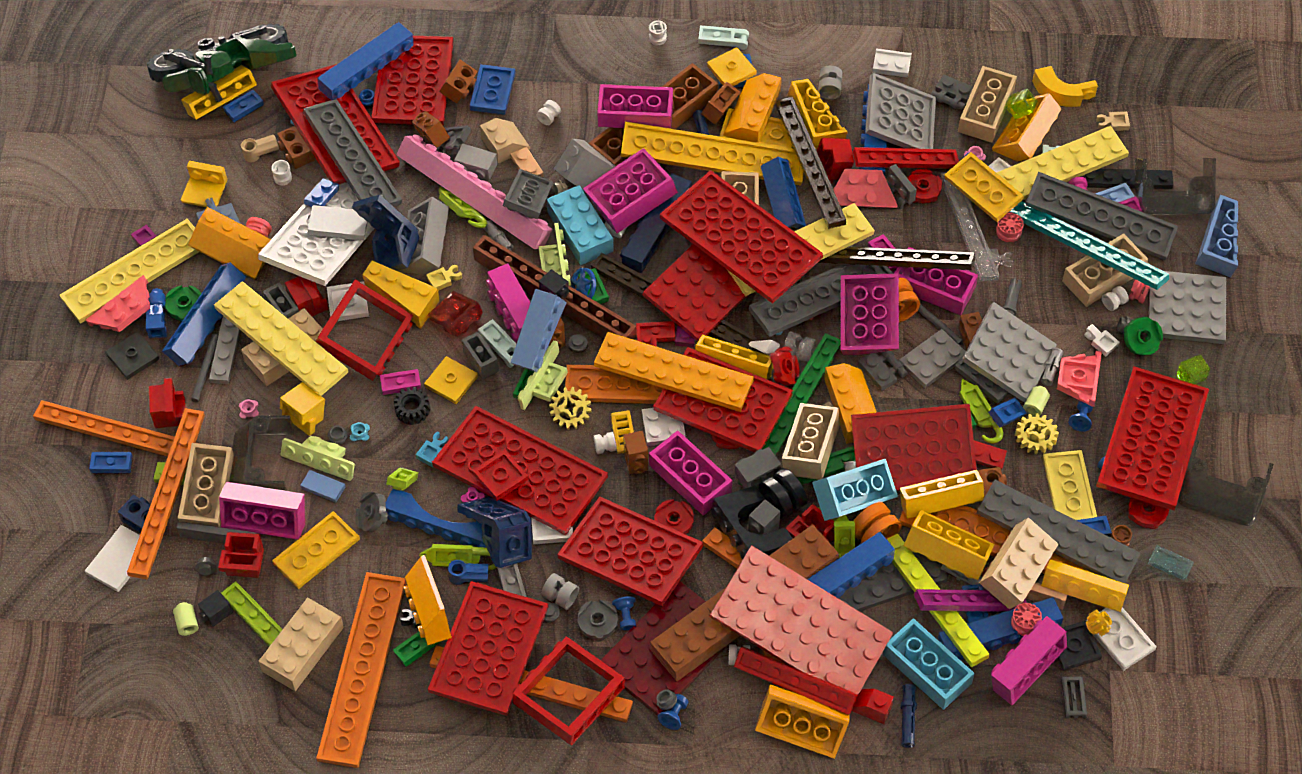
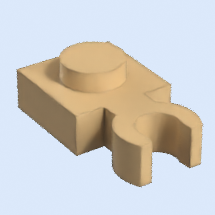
M1127 111L1109 112L1108 117L1102 114L1097 115L1096 122H1103L1098 124L1099 130L1109 126L1114 131L1129 130L1130 128Z

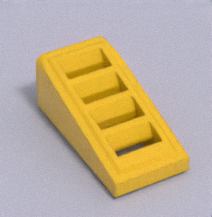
M629 410L611 413V424L617 454L624 453V445H620L623 442V437L619 436L634 432ZM628 427V428H625V429H619V430H617V428Z

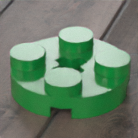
M181 285L171 289L165 298L167 313L172 318L182 322L201 295V292L196 287L189 285L188 287H182ZM181 301H188L186 305H181Z
M1149 317L1135 318L1124 328L1125 343L1133 354H1153L1159 349L1160 341L1163 340L1162 328L1158 322L1153 321ZM1141 332L1147 333L1145 341L1140 338Z

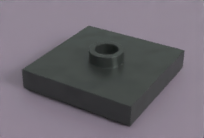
M138 331L105 351L109 359L127 380L159 360L158 354Z

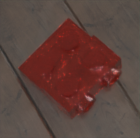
M453 291L428 314V317L431 321L443 326L445 332L458 337L461 333H466L474 321L480 320L483 311L478 301Z

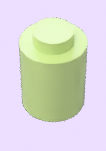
M1042 386L1032 388L1023 406L1027 414H1031L1034 417L1036 413L1039 416L1042 414L1050 398L1048 390Z
M186 602L179 603L173 609L178 633L180 635L193 634L199 629L193 605Z

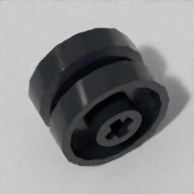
M782 468L774 473L773 478L768 477L759 483V491L766 501L780 511V519L782 520L791 515L793 509L798 510L807 504L808 499L803 486L796 476L786 468Z

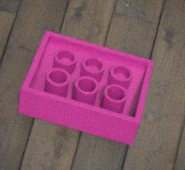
M644 148L583 188L592 203L616 233H619L678 193L672 178Z
M899 274L841 275L842 354L864 355L899 350Z

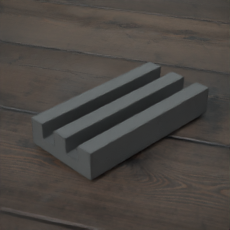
M1062 677L1061 684L1065 718H1070V716H1073V718H1078V716L1086 718L1087 709L1083 677ZM1067 682H1070L1073 711H1070ZM1075 682H1078L1081 711L1077 709Z

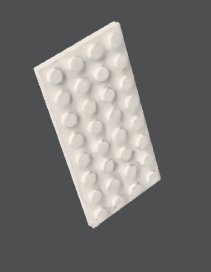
M343 183L339 185V191L325 207L352 209L353 203L359 200L349 184ZM303 204L258 254V260L326 286L363 241L307 235L312 207ZM368 222L364 240L375 229Z

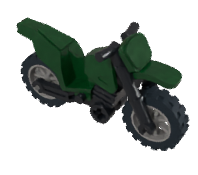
M262 24L231 34L228 40L225 39V36L218 37L219 43H214L212 38L198 41L199 50L195 54L198 61L195 60L192 51L187 49H169L168 52L163 51L159 55L156 54L153 58H150L149 62H147V68L151 80L158 83L162 82L165 90L168 92H177L192 87L195 92L203 95L211 91L215 101L220 102L223 99L217 89V84L214 82L233 72L234 68L243 65L252 70L293 59L297 54L295 46L288 42L284 26L279 24Z

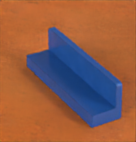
M776 157L761 165L774 217L788 228L795 227L801 229L805 227L806 223L789 161Z

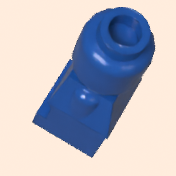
M156 288L151 290L148 298L150 309L146 313V331L149 338L167 337L163 310L165 308V294L161 289Z

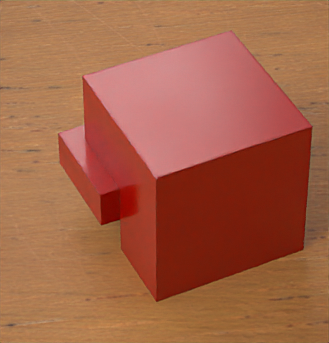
M821 138L816 151L832 184L833 180L840 179L845 169H851L854 164L850 139Z
M298 275L296 278L285 282L286 291L299 311L305 308L313 317L328 310L327 300L321 296L316 282Z
M172 378L164 379V384L149 386L150 415L155 429L179 426L186 408L184 392L175 391Z
M812 504L802 513V518L797 516L786 527V530L792 538H795L808 527L814 525L825 539L831 543L834 540L835 521L832 519L824 521L822 511Z
M227 532L226 550L221 551L219 571L226 572L227 576L259 578L264 552L260 535Z

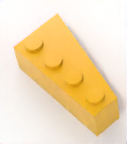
M809 79L791 81L788 97H793L815 149H817L821 138L846 139L848 131L845 127H841L839 119L836 115H832L829 111L830 107L821 100V95Z
M371 261L363 273L365 286L414 315L411 320L420 329L439 303L438 288L377 262Z

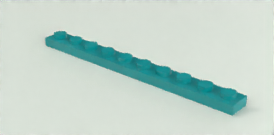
M1023 201L1008 212L1019 215L1024 224L1156 290L1169 280L1168 273L1047 213L1028 207Z

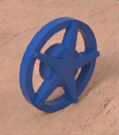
M579 268L574 273L572 279H570L571 287L575 289L576 285L577 291L592 299L596 290L595 275L588 268ZM585 271L589 274L591 280L585 278Z

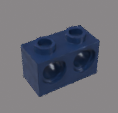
M132 495L118 511L121 521L141 534L150 503L143 497L138 498Z

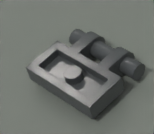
M943 74L931 95L936 97V102H943L955 110L958 108L963 111L973 86Z
M892 351L881 352V356L871 353L859 360L858 363L881 392L897 383L896 374L899 373L902 378L908 374L905 370V365L894 357ZM888 361L893 367L889 369L885 363Z

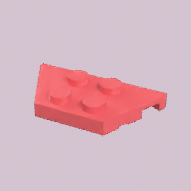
M845 169L833 189L840 206H849L855 203L857 207H898L882 170Z
M144 275L88 317L86 322L92 327L95 324L99 325L102 329H112L113 331L121 332L150 309L149 291L146 286L148 280Z
M1096 351L1093 356L1086 357L1085 354H1080L1074 357L1061 358L1057 390L1095 407L1102 351Z

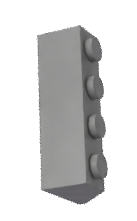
M430 197L408 210L407 219L417 227L419 241L408 268L398 270L401 273L428 274L437 270L441 265V254L446 234L445 229L449 207L434 197Z

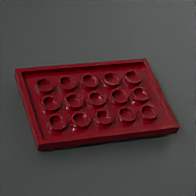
M682 582L677 584L663 606L655 604L636 623V626H633L601 659L602 662L625 677L624 689L657 716L661 712L666 711L660 709L657 705L656 698L661 691L670 690L675 694H682L727 647L725 646L677 682L652 653L650 642L706 602Z

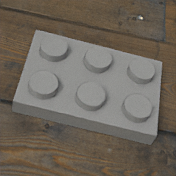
M941 329L899 359V361L905 365V370L920 385L927 388L954 368L955 364L963 358L966 351Z

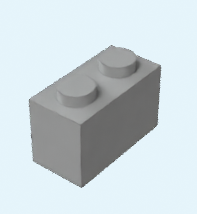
M462 144L454 162L462 164L466 171L475 173L478 179L490 181L497 166V154Z

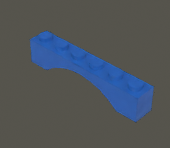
M392 489L385 502L388 514L387 519L390 521H399L410 528L416 527L428 534L439 535L445 540L460 542L461 545L486 547L482 539V523L478 521L457 523L441 520L422 509L412 494L401 490Z

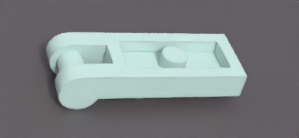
M700 25L698 44L731 46L744 50L748 46L749 32L745 29Z
M492 319L480 327L478 332L505 361L506 365L511 368L514 364L510 363L512 356L508 353L514 352L516 343Z

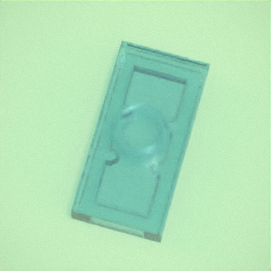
M1156 545L1148 564L1186 581L1194 561Z

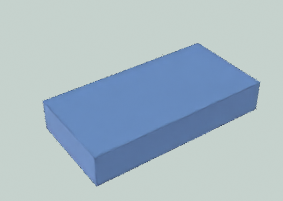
M309 470L300 485L301 489L335 503L345 489L344 483Z

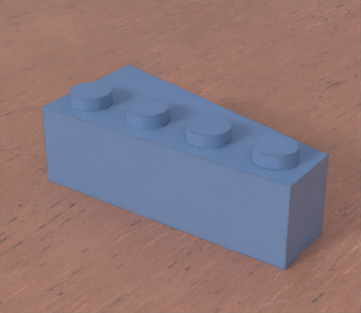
M1223 195L1219 196L1213 206L1195 263L1228 277H1231L1238 267V201Z
M535 289L510 363L534 372L541 368L544 354L567 302L557 295Z

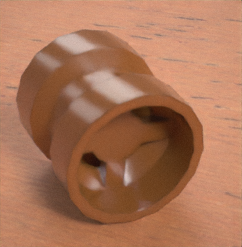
M1117 525L1114 527L1110 538L1129 547L1132 531L1128 526Z

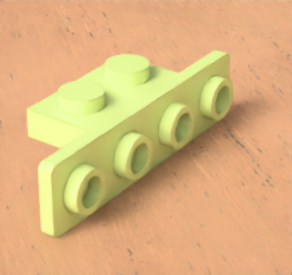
M554 223L557 244L539 246L541 268L547 273L552 269L566 279L569 286H571L570 275H566V271H569L568 260L563 258L566 255L565 244L561 245V240H564L563 229H559L558 223Z
M553 340L551 345L548 346L541 368L529 376L527 385L524 390L520 391L518 401L522 410L526 409L533 396L551 402L552 396L554 397L568 373L567 368L553 363L559 354L557 341Z
M310 436L302 444L287 438L282 440L280 453L282 457L348 481L353 479L355 463L342 459L346 448L316 436Z

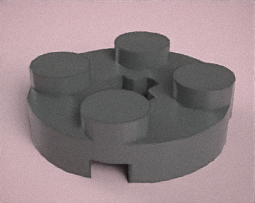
M374 492L365 493L359 501L362 503L360 509H356V524L363 531L374 532L388 518L385 496Z
M605 600L585 603L578 612V628L584 636L598 642L603 641L605 638L610 637L618 627L616 608ZM594 617H602L601 623H594Z

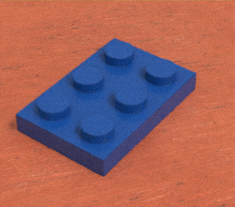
M480 64L470 102V110L505 115L516 74L515 69Z

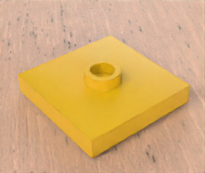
M737 47L707 62V67L722 85L727 81L732 86H735L757 73V70Z
M446 356L426 380L424 386L457 404L478 378V373Z

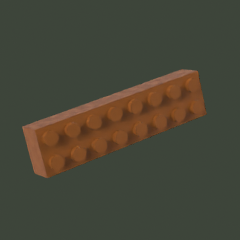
M693 63L662 86L673 88L671 129H677L692 117L693 112L705 107L718 92V83ZM609 127L588 143L615 166L628 159L620 157L624 128Z

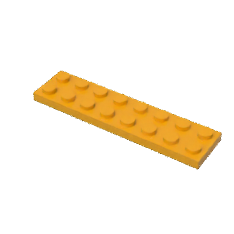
M607 332L594 361V367L739 412L742 410L754 378L747 374Z

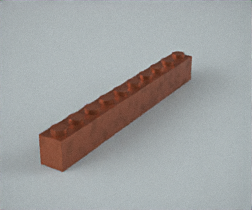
M485 235L473 247L474 260L489 270L509 264L524 291L533 295L535 289L539 290V280L547 274L544 270ZM569 286V294L563 299L567 303L562 314L604 339L607 332L633 340L637 339L636 325Z

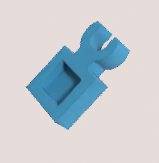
M436 432L433 435L432 443L426 440L416 453V459L433 467L432 461L448 442V437L445 436L443 440L439 441L440 433Z

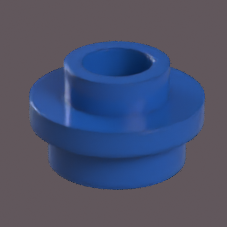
M364 89L360 92L358 98L363 106H371L374 103L375 93L370 89Z

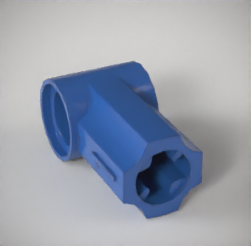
M454 560L448 567L449 581L455 585L471 581L488 582V564L464 563L461 560ZM454 571H461L462 573H460V574H454L453 572H454Z

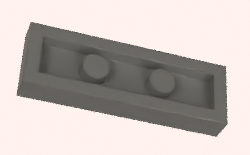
M960 360L955 364L954 369L973 385H978L979 389L997 404L1009 394L1008 391Z

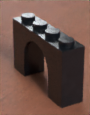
M756 485L714 498L711 508L713 518L718 521L722 531L727 534L732 546L740 553L742 560L751 545L770 556L793 539L786 528L766 534H755L747 531L740 525L739 521L749 517L765 500Z

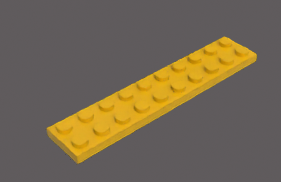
M625 121L620 157L629 158L644 148L657 163L706 171L711 170L719 173L722 171L759 173V179L764 180L761 165L776 157H781L789 161L795 185L801 186L803 169L793 148Z

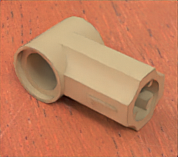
M274 134L258 140L245 139L241 143L243 157L247 162H255L261 155L279 150Z

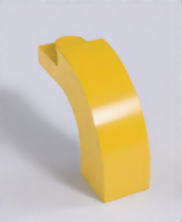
M1052 66L1035 69L1032 80L1040 95L1050 93L1058 105L1065 107L1081 106L1083 99L1095 97L1098 87L1095 80L1080 84L1064 83L1057 78Z

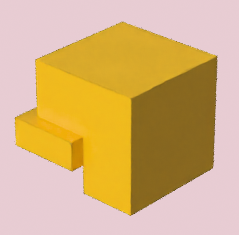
M302 382L280 398V409L282 410V416L307 435L311 436L315 433V426L324 418L325 398Z

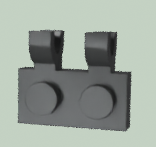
M468 125L445 128L450 138L436 150L446 154V149H452L450 155L456 157L460 150L459 144L465 143L471 132Z
M896 164L889 167V187L892 194L895 190L899 192L901 197L898 198L896 203L901 210L906 202L910 205L915 201L917 189Z

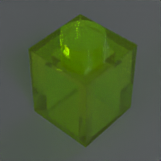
M1027 88L1011 94L1005 107L1015 119L1033 113L1038 101Z
M1200 354L1180 362L1177 376L1181 381L1197 384L1208 378L1210 368Z

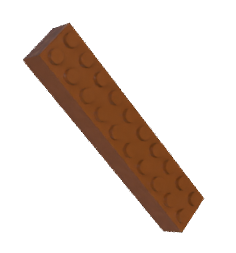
M811 525L772 553L770 557L808 579L839 559V553L816 527ZM725 588L650 642L652 653L676 682L740 636L709 617Z

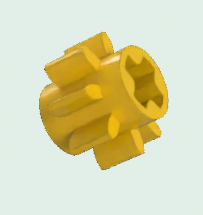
M1096 609L1087 617L1086 626L1093 635L1099 633L1102 637L1111 629L1112 620L1105 611L1099 613Z

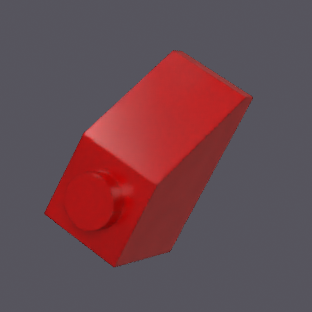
M861 689L852 711L885 724L893 705L894 696L877 689Z

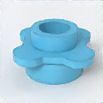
M357 422L351 425L352 434L350 439L352 441H367L369 439L368 430H370V426L368 424Z

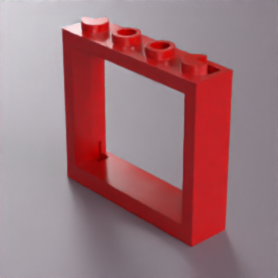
M355 279L315 342L334 358L373 381L376 375H382L386 368L383 366L385 361L390 362L395 354L392 351L394 346L399 347L404 338L401 335L403 332L408 333L413 325L410 321L414 315ZM355 294L402 322L376 366L371 365L328 338Z
M566 636L562 641L556 643L549 655H545L541 659L539 666L535 670L532 669L528 673L526 680L514 688L513 704L572 746L625 688V677ZM567 652L609 681V684L570 726L564 724L526 696Z

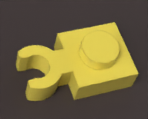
M452 265L447 271L443 267L426 274L430 285L438 288V291L451 286V280L458 281L462 279L461 272L454 273L458 271L457 265Z

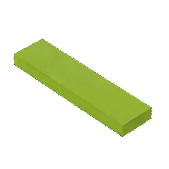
M235 581L221 594L230 603L231 608L270 647L283 629Z

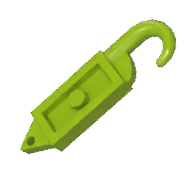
M439 188V199L451 208L457 216L475 219L477 222L468 220V223L474 227L485 228L487 226V220L476 209L447 189Z
M962 379L959 396L964 404H970L971 415L975 423L983 428L993 427L996 432V437L987 438L985 435H982V439L987 443H998L1003 438L1004 432L1002 427L999 428L988 413L992 408L978 385H973Z
M433 544L431 548L421 552L419 555L421 557L426 554V560L431 562L432 566H449L454 560L478 564L481 555L490 556L486 547ZM494 564L488 566V570L497 568Z

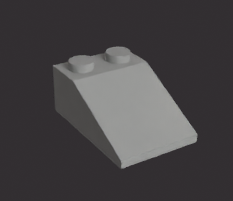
M572 138L554 170L574 185H580L583 190L584 187L616 166L586 141Z

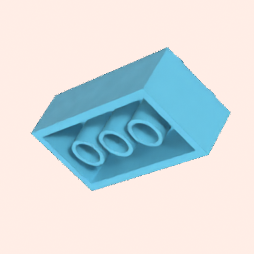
M580 185L546 199L548 214L554 223H558L559 229H563L564 240L580 266L597 259L601 252L606 255L614 251L613 237Z
M886 459L812 482L824 521L869 507L877 502H884L898 497Z
M914 618L889 640L883 651V655L943 710L972 684L974 672Z

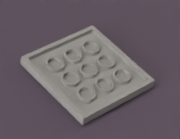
M873 72L869 78L865 133L903 148L933 149L936 97Z
M1164 271L1169 274V280L1158 290L1150 287L1148 298V317L1159 323L1163 331V338L1225 344L1226 277Z
M993 302L961 361L1025 403L1032 388L1036 387L1046 367L1045 363L1049 360L1052 348H1055L1057 344Z

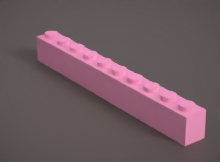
M415 134L404 137L396 154L398 157L533 249L545 246L553 230L546 221L528 218L520 212L508 210L507 207L503 206L506 198L503 192L494 190L490 183L481 181L475 173L466 171L462 164L450 160V156L438 152L435 146L425 143L422 137Z

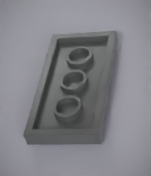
M519 168L503 206L507 207L510 211L520 212L528 218L538 219L552 188L553 181Z

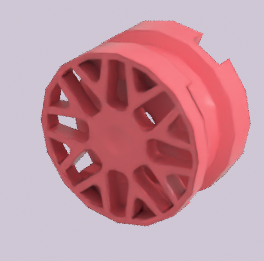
M1007 213L997 222L996 227L998 238L1005 242L1017 241L1022 235L1024 226L1022 218L1014 213Z
M250 217L246 223V227L269 238L268 235L271 233L272 226L266 220Z
M1135 279L1129 299H1136L1139 303L1143 304L1150 286Z
M1022 603L1015 607L1011 618L1013 630L1015 629L1022 636L1029 635L1033 631L1034 625L1039 620H1042L1039 608L1031 603Z

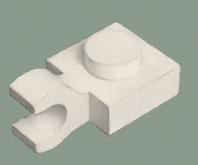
M1092 324L1086 329L1087 332L1084 334L1087 339L1093 340L1091 345L1098 351H1102L1105 357L1120 343L1108 331L1105 330L1101 333Z

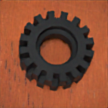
M408 387L406 392L404 389L400 391L401 395L397 393L396 398H394V408L396 416L400 421L403 420L404 424L410 421V425H414V421L419 424L420 419L423 421L426 419L425 415H429L430 405L427 394L423 393L422 389L417 391V387H413V390H410V387ZM409 402L419 403L417 409H405V405Z

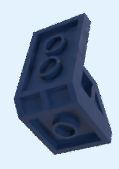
M380 194L355 201L352 209L360 217L364 218L371 227L376 229L372 240L375 262L396 271L408 268L419 241L417 227Z
M490 496L457 505L458 513L482 523V539L496 567L502 568L532 559L531 519L526 511L500 500L496 501Z

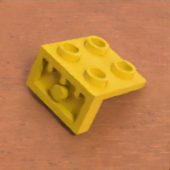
M189 161L187 169L190 178L182 195L181 202L208 207L205 200L213 198L215 206H217L227 183L224 167Z

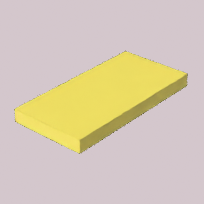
M1082 450L1043 454L1042 460L1053 509L1075 520L1097 517Z

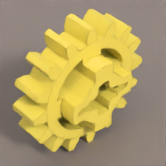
M564 387V393L557 391L558 397L552 396L554 403L549 404V407L554 410L550 411V415L555 416L553 419L554 423L560 421L559 427L565 424L567 430L570 429L571 425L577 429L578 423L582 426L584 425L583 419L589 420L587 413L592 412V409L588 407L591 405V401H586L588 395H581V389L575 392L574 387L571 388V391ZM571 396L576 397L579 400L576 401L572 399ZM562 399H564L563 404H562V405H559V407H558V404L560 403V401H561ZM568 401L573 407V415H571L568 409ZM583 409L582 414L577 418V414ZM561 416H566V417L570 418V420H566V419L562 418Z
M1036 413L1035 417L1028 414L1027 419L1022 417L1021 423H1017L1015 436H1017L1016 442H1022L1021 448L1027 447L1028 453L1034 450L1035 454H1038V450H1041L1044 454L1046 449L1052 450L1053 445L1057 443L1059 432L1056 431L1057 425H1052V419L1047 421L1046 415L1041 418L1038 413Z

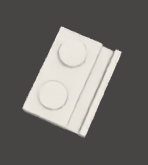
M876 49L873 72L908 78L912 53Z

